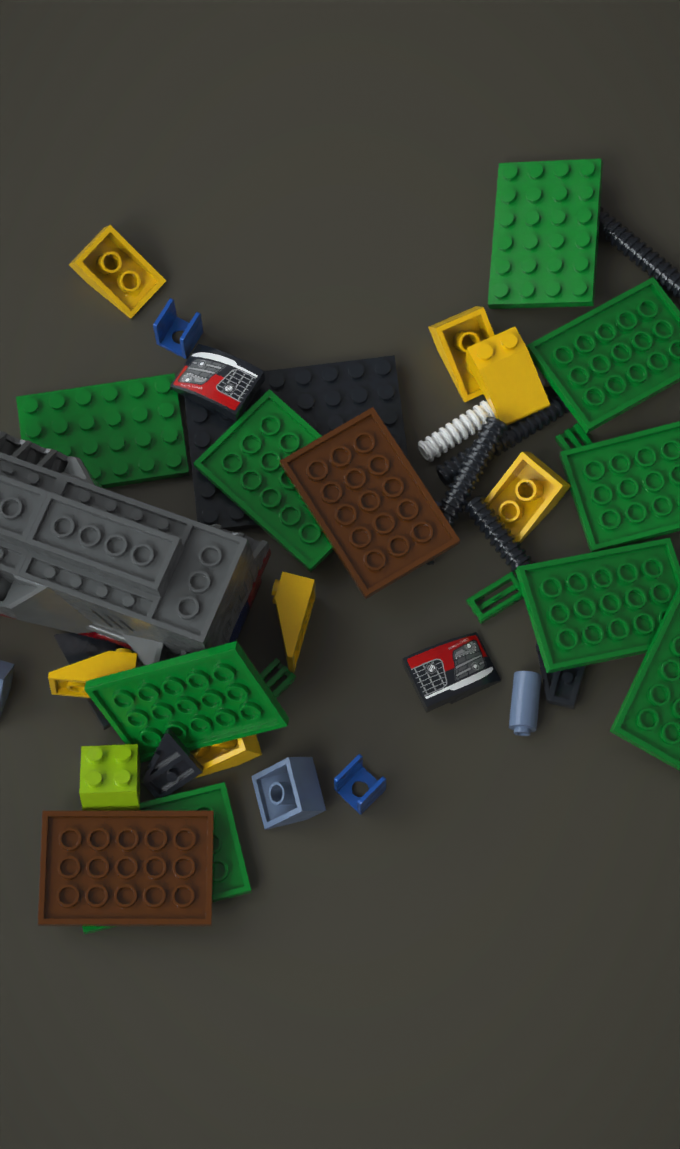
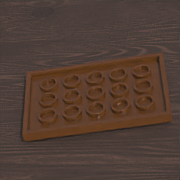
M374 407L280 460L282 469L365 599L460 544V539Z
M42 811L38 925L212 926L214 811Z

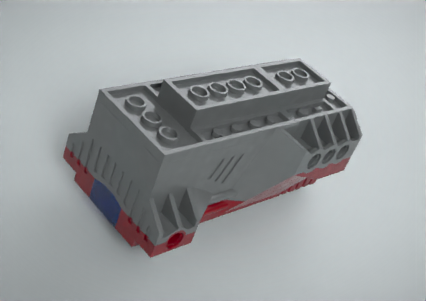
M0 431L1 616L107 640L133 650L137 653L144 666L237 641L262 583L261 576L271 556V550L267 541L262 540L259 542L246 536L244 533L225 530L221 525H206L106 490L93 478L80 458L66 456L57 450L43 448L31 441L20 440L6 432Z

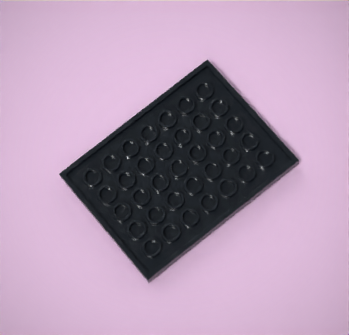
M395 355L264 371L266 379L244 411L245 413L270 389L323 436L374 407L408 459ZM185 397L197 522L206 525L218 524L228 531L260 527L198 471L193 464L235 421L219 412L213 413Z

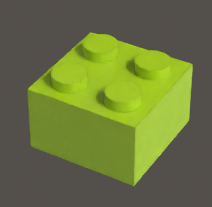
M138 744L81 746L79 794L83 811L140 810L141 761Z

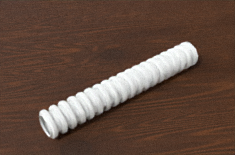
M535 366L543 388L544 386L549 387V382L537 366ZM483 400L480 402V406L475 405L473 410L468 409L466 415L461 414L459 419L454 418L452 424L447 423L445 428L440 427L438 433L435 431L431 437L426 436L425 441L420 440L418 442V449L427 461L432 462L434 457L438 458L441 456V452L446 453L448 448H454L455 443H462L461 439L466 440L469 434L471 436L474 435L475 430H482V425L487 423V417L496 418L487 401Z

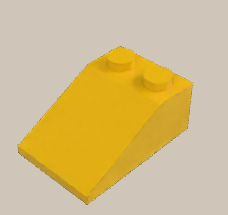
M111 225L104 227L69 264L87 284L130 319L166 282Z
M475 306L428 327L437 351L464 402L483 395L466 362L467 347L495 335L484 307Z
M515 326L467 347L466 362L497 419L509 425L550 406L530 353Z
M521 452L485 498L484 502L490 504L489 508L495 510L494 515H499V521L506 524L505 529L509 528L511 530L510 535H515V541L521 543L558 504L571 485L531 452Z
M282 571L280 580L275 579L273 585V604H276L288 670L294 673L316 598L315 580Z
M119 648L116 651H107L51 671L48 674L51 694L90 698L84 690L86 681L137 668V653H132L129 649Z
M256 734L190 750L204 767L203 772L195 778L239 766L262 755Z

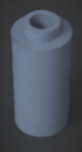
M517 671L514 673L509 729L514 730L515 735L530 736L531 732L537 730L542 678L539 673L531 671Z

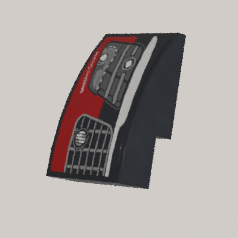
M198 344L170 385V389L211 412H219L236 422L242 416L266 378L264 371L221 350Z
M477 632L438 643L402 659V665L426 713L449 702L453 704L501 682Z

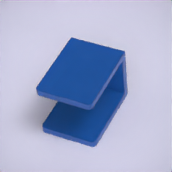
M171 298L153 324L157 345L184 359H187L204 332L201 314L196 312L190 323L177 317L175 302ZM177 331H184L180 337V344L175 343L172 339L173 334Z
M358 754L335 777L334 790L361 815L386 790V778L382 776L377 781L363 767V756ZM357 782H364L368 786L369 790L362 797H357L352 792V787Z

